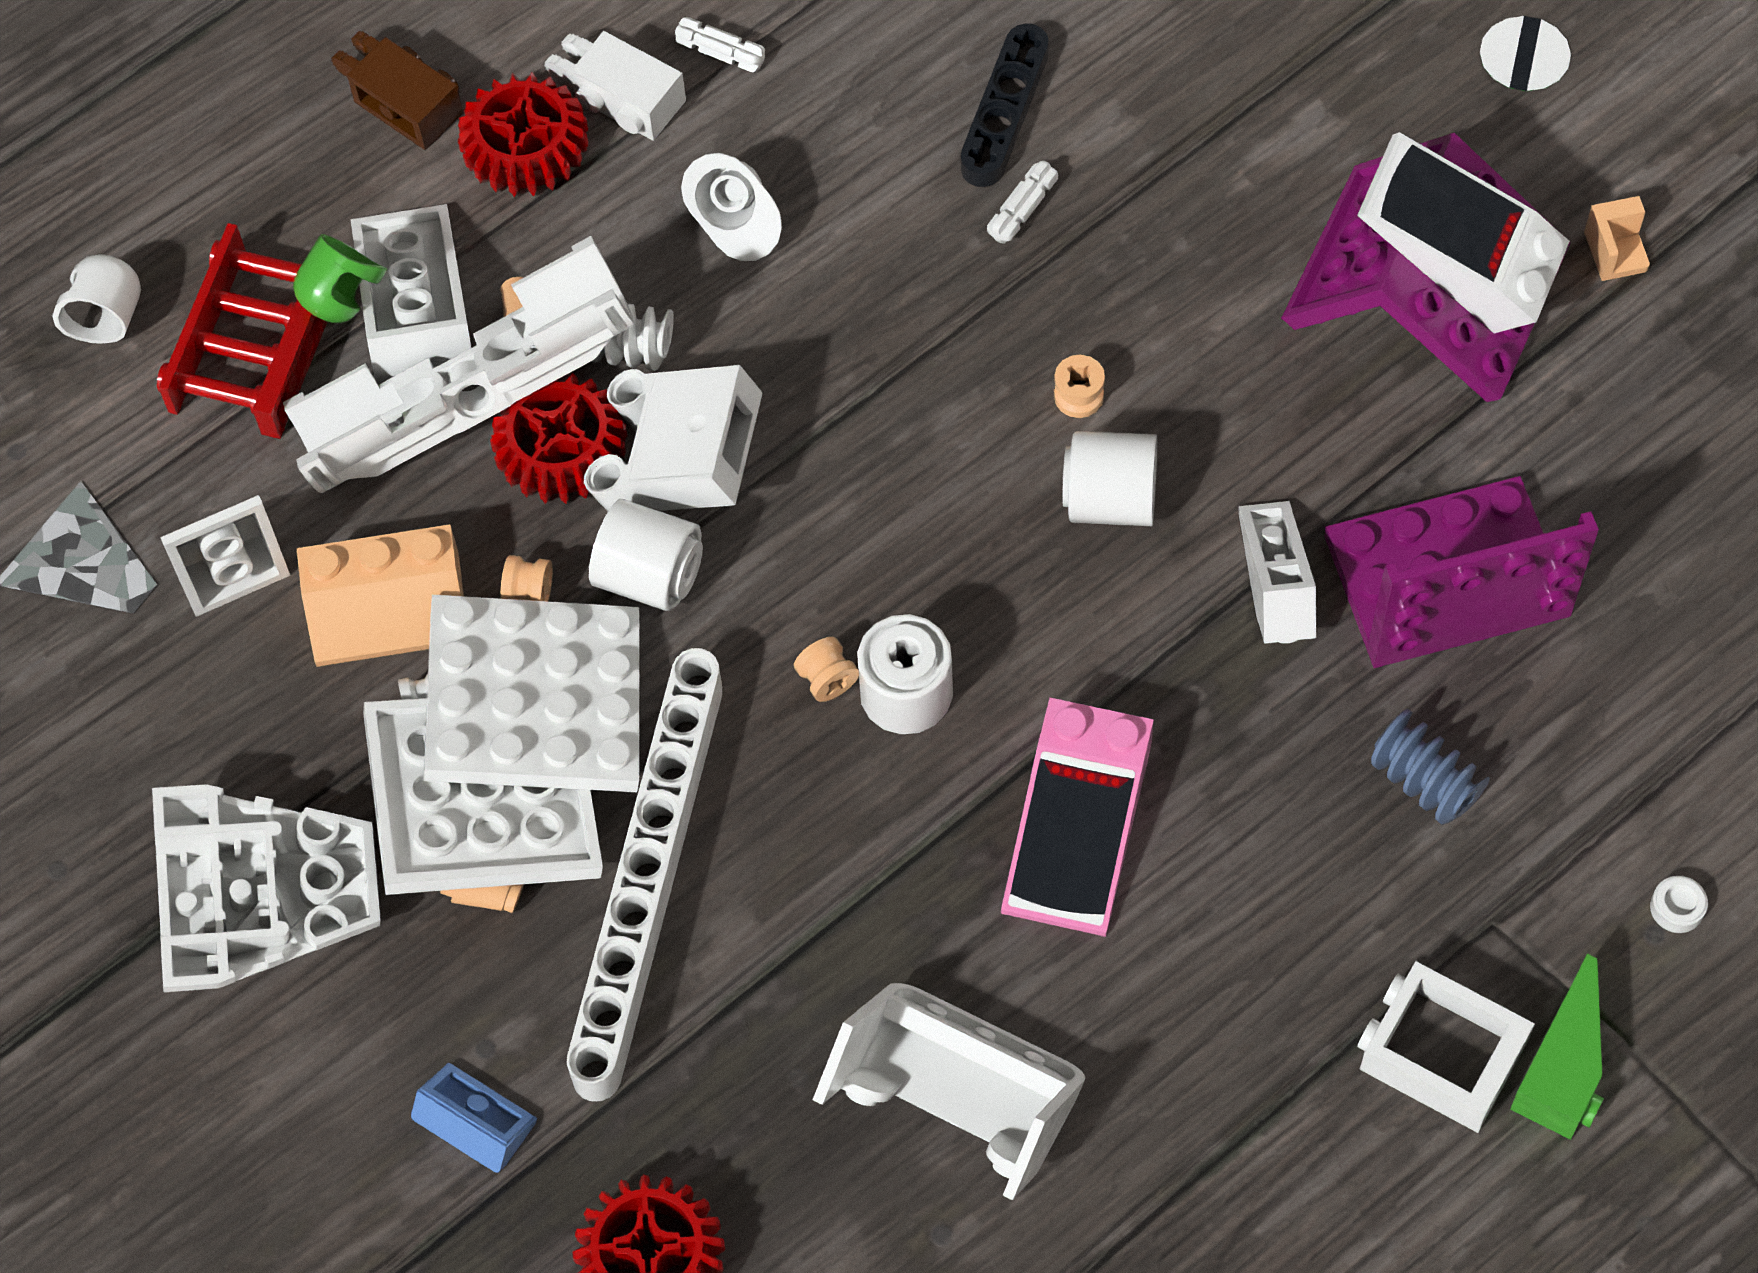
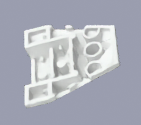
M207 784L152 788L164 992L221 988L380 926L372 822L308 807L302 813L273 806V799L256 796L254 802L223 795V788Z

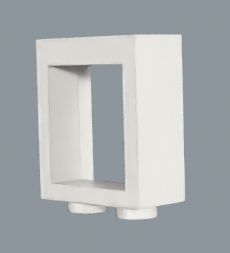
M1415 961L1407 977L1397 974L1383 999V1003L1390 1006L1383 1020L1379 1022L1372 1018L1367 1025L1357 1046L1365 1051L1360 1070L1479 1133L1528 1043L1535 1023ZM1416 993L1502 1037L1471 1093L1386 1048Z

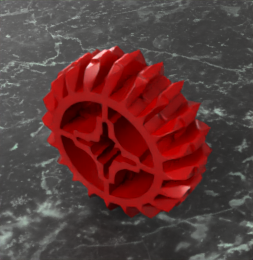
M512 72L509 83L501 84L496 79H493L490 92L478 88L477 102H466L465 116L459 117L458 128L460 133L458 145L460 152H463L466 167L469 171H474L475 177L479 180L480 184L489 181L491 188L496 193L505 186H508L509 192L515 198L521 188H528V191L535 196L537 186L545 185L553 191L556 177L569 181L570 167H581L582 153L587 151L588 123L587 118L583 115L581 103L578 101V98H572L567 86L564 85L556 88V83L552 80L551 76L538 83V79L533 72H531L526 81H519Z
M573 372L565 382H559V379L502 410L500 412L501 416L493 417L492 428L494 434L491 435L490 444L492 451L496 453L494 459L497 468L504 472L506 481L511 487L520 485L521 492L526 498L538 491L540 499L545 504L553 494H559L561 501L567 504L570 497L569 493L576 491L586 499L589 491L584 484V475L588 467L596 459L608 454L617 455L621 459L625 458L626 446L624 441H626L628 436L626 424L623 423V418L619 412L609 403L607 389L598 391L597 384L594 383L592 378L579 385L578 377ZM586 419L592 422L598 429L595 441L586 438V433L583 431L582 424ZM524 434L532 438L536 451L532 457L528 456L520 448Z
M643 1174L639 1180L640 1189L631 1191L626 1180L621 1179L618 1183L621 1196L614 1199L610 1193L601 1191L599 1200L604 1210L601 1212L594 1208H586L584 1217L592 1227H581L575 1231L577 1242L584 1245L572 1253L575 1264L584 1266L578 1273H608L605 1269V1266L618 1265L619 1270L626 1269L637 1273H649L645 1259H643L641 1252L644 1253L642 1246L648 1244V1230H650L653 1243L657 1247V1250L654 1249L656 1256L650 1259V1273H665L673 1266L684 1265L685 1259H691L683 1273H722L724 1269L723 1262L714 1257L726 1249L724 1239L714 1236L721 1229L719 1218L713 1216L706 1217L710 1210V1205L705 1198L692 1202L694 1192L693 1188L688 1184L682 1186L673 1194V1181L667 1176L660 1181L658 1189H652L650 1177ZM656 1213L668 1215L679 1220L690 1230L693 1236L680 1237L679 1232H666L660 1229L656 1221ZM637 1216L636 1225L630 1233L625 1236L614 1237L613 1243H608L613 1233L623 1223Z

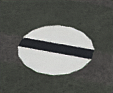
M1527 16L1506 18L1493 25L1483 37L1480 48L1483 67L1491 77L1508 88L1522 91L1545 89L1558 82L1568 70L1571 57L1567 39L1557 27L1542 19Z

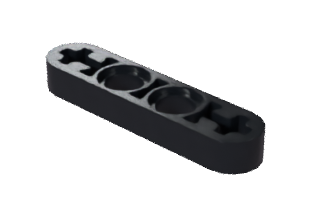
M1025 23L1017 25L1007 34L961 151V173L969 184L976 187L992 186L1003 176L1047 63L1049 39L1047 33L1035 24ZM1026 43L1033 44L1034 47L1028 50L1025 64L1019 62L1020 49H1023ZM1017 78L1025 84V88L1017 93H1007L999 85L1005 79ZM1002 116L1008 119L1011 124L1004 131L996 132L989 130L984 123L990 117ZM984 145L990 147V162H986L983 168L976 167L975 163H979L982 159Z

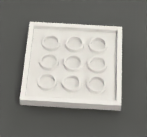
M432 595L423 781L637 792L639 784V607Z
M427 698L364 702L363 715L386 895L601 878L603 865L590 790L423 781Z

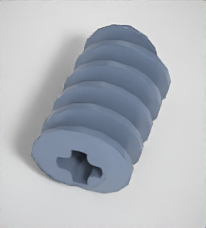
M1407 708L1392 720L1378 738L1371 757V764L1378 770L1389 766L1387 778L1395 784L1405 780L1403 792L1409 797L1422 793L1419 799V806L1425 811L1438 807L1435 813V820L1442 825L1448 824L1463 815L1478 800L1487 787L1490 778L1486 777L1474 785L1471 779L1477 767L1471 763L1458 771L1455 765L1461 753L1456 749L1443 757L1440 756L1439 751L1445 739L1439 735L1430 742L1425 743L1423 738L1428 725L1422 722L1411 730L1407 728L1413 713Z

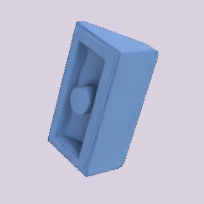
M449 1062L417 1090L411 1112V1118L416 1123L495 1173L500 1172L507 1165L537 1121L535 1116Z

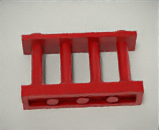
M228 223L221 240H216L212 245L209 255V269L169 363H164L159 370L157 390L161 393L168 413L178 415L187 393L248 407L255 416L261 435L281 439L289 419L283 402L299 394L327 321L312 315L298 300L297 302H291L288 306L229 292L238 270L294 282V278L302 264L247 252L238 226ZM221 310L285 326L280 343H274L272 347L212 332ZM204 351L268 367V373L263 385H257L255 388L195 375Z

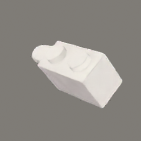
M605 31L601 33L594 43L570 33L564 38L561 45L569 56L573 57L574 60H578L577 64L553 54L544 63L546 70L552 77L574 89L575 98H578V101L585 109L593 113L599 111L616 120L625 131L632 134L640 133L653 141L686 101L682 72Z

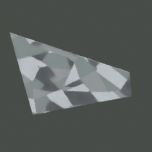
M81 481L0 575V586L133 614L157 586V583Z

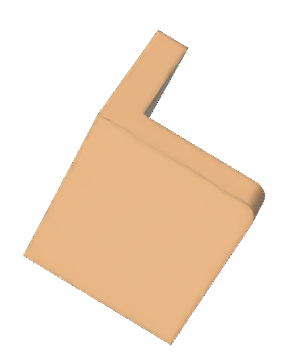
M1640 196L1591 205L1584 233L1602 281L1648 271L1650 262L1639 235L1645 215Z

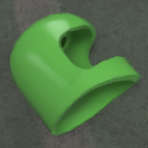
M321 234L294 278V294L298 302L317 318L331 323H343L356 316L361 309L355 301V292L361 281L364 279L378 284L388 269L342 241Z

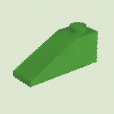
M1589 954L1586 955L1517 1091L1510 1109L1570 1140L1579 1123L1590 1128L1604 1100L1603 1097L1595 1094L1602 1077L1597 958Z

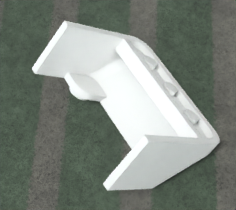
M892 983L843 1022L813 1100L823 1105L840 1089L846 1091V1095L854 1102L865 1106H874L877 1102L889 1101L895 1095L989 1142L986 1155L993 1162L994 1170L1002 1176L1009 1178L1003 1196L1014 1200L1038 1173L1079 1095L1085 1076L1079 1068L1070 1062L919 988L902 983Z

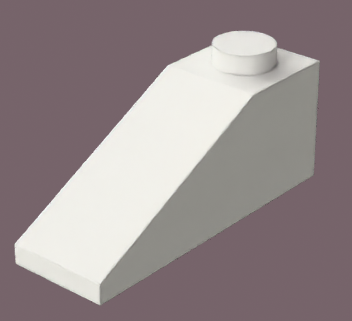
M1290 502L1239 506V519L1255 612L1264 644L1274 642L1293 643L1297 640L1316 638V586Z

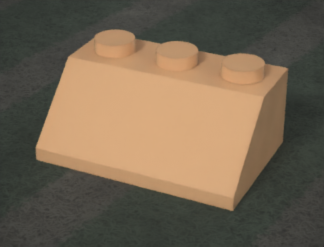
M450 524L297 548L301 595L316 667L429 649L432 595L464 596L459 552Z

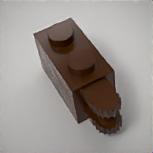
M363 31L357 32L351 38V42L364 58L358 61L343 50H339L331 58L336 69L348 78L354 102L426 151L463 113L457 82L446 71L441 69L435 71L423 63L420 56L410 47H400L386 37L379 42Z

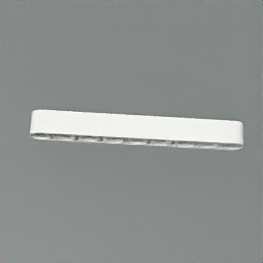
M691 648L683 651L676 657L672 665L567 1054V1067L575 1091L582 1098L589 1101H603L610 1098L617 1091L622 1080L722 698L719 664L712 653L702 648ZM694 676L709 678V680L701 685L686 683ZM682 722L697 724L694 729L688 732L674 730V727ZM672 768L685 771L683 775L674 780H667L661 777L666 770ZM657 816L672 818V821L667 826L661 828H654L648 825L649 821ZM655 864L659 866L658 871L653 875L639 876L635 874L636 869L641 865ZM632 912H641L647 915L642 923L635 926H628L622 923L623 918ZM628 961L634 964L632 970L622 976L608 973L610 967L617 962ZM615 1011L621 1014L619 1020L610 1026H600L594 1023L596 1018L603 1012ZM593 1061H601L608 1065L606 1070L597 1077L581 1075L583 1067Z

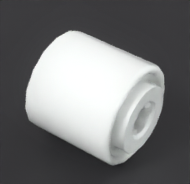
M1090 431L1074 432L1071 446H1066L1063 470V507H1068L1069 521L1072 523L1152 526L1156 491L1157 435Z
M618 499L606 514L592 549L589 564V580L591 585L665 611L673 610L689 593L700 567L703 551L700 526L625 499Z
M911 614L894 615L875 623L863 636L857 652L861 705L869 719L882 729L898 734L920 733L935 726L948 712L953 697L951 647L946 636L939 627L928 619ZM906 664L913 665L911 667L903 668V665Z

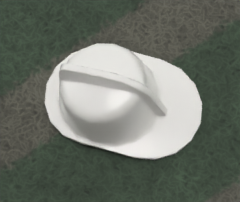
M723 153L705 154L691 163L685 171L682 180L683 201L692 216L699 222L716 246L727 256L740 261H756L770 254L779 242L782 230L781 215L775 201L762 185L756 171L745 162L739 161L736 157Z

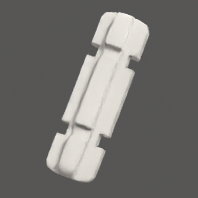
M683 17L679 22L675 35L676 42L691 49H694L697 45L699 46V52L732 65L737 61L739 62L738 67L753 73L757 72L764 62L765 48L759 44L748 40L743 44L741 43V37L710 25L702 28V22L690 17Z
M1042 160L1039 163L1033 164L1025 175L1026 180L1020 181L1001 206V213L995 214L988 223L987 232L997 242L1004 244L1014 238L1020 230V223L1027 221L1045 197V190H1050L1058 180L1057 170L1052 168L1048 162Z

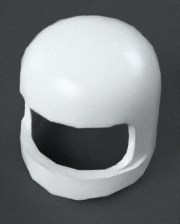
M103 254L88 256L75 265L70 276L72 287L69 291L60 295L52 316L55 326L64 335L76 340L97 344L117 342L124 338L141 292L139 278L131 266L121 259ZM74 301L91 302L102 308V316L96 327L86 328L73 321L66 313L64 306Z

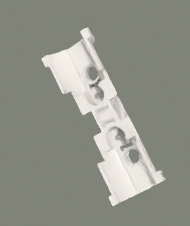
M592 236L571 246L572 252L511 284L523 307L473 333L477 345L434 368L430 358H427L379 385L365 363L306 396L301 392L284 401L285 412L295 426L308 451L307 454L296 459L298 469L312 487L319 493H324L348 479L379 476L591 362L613 336L634 326L635 320ZM479 385L472 391H462L467 386Z

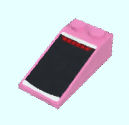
M1049 698L1001 914L1106 937L1151 749L1153 719Z

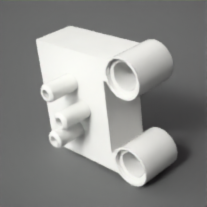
M740 365L644 374L637 369L623 371L611 381L607 389V398L609 403L619 412L629 426L636 431L628 465L617 455L608 454L596 459L588 467L584 475L586 489L607 512L618 499H625L658 511L736 505L763 394L762 391Z

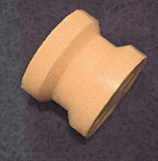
M1073 355L1062 360L1057 366L1054 376L1055 404L1061 412L1070 417H1089L1096 413L1103 403V387L1105 383L1103 367L1097 360L1085 355ZM1081 380L1086 381V383L1083 385L1074 384L1072 381Z
M509 555L505 561L502 573L501 599L549 602L553 576L551 560L538 559L535 563L525 562L520 556Z
M826 637L812 643L799 654L794 662V668L799 676L810 681V692L819 702H826L840 696L851 688L859 677L858 668L854 662L845 660L842 655L843 646L835 637Z

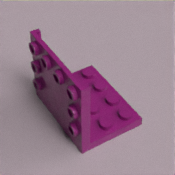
M1455 133L1421 143L1422 146L1539 213ZM1383 156L1355 165L1281 319L1291 328L1297 330L1381 306L1486 402L1501 399L1535 323L1493 333L1358 217V212Z
M1521 476L1329 525L1325 528L1324 537L1373 668H1378L1571 617L1599 529L1590 511L1580 515L1578 525L1544 534Z

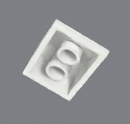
M259 495L160 537L196 617L291 576Z

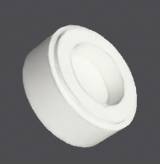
M1672 876L1664 879L1656 887L1650 902V909L1654 920L1662 928L1674 933H1685L1695 929L1703 920L1708 907L1707 895L1702 886L1695 880L1685 876Z

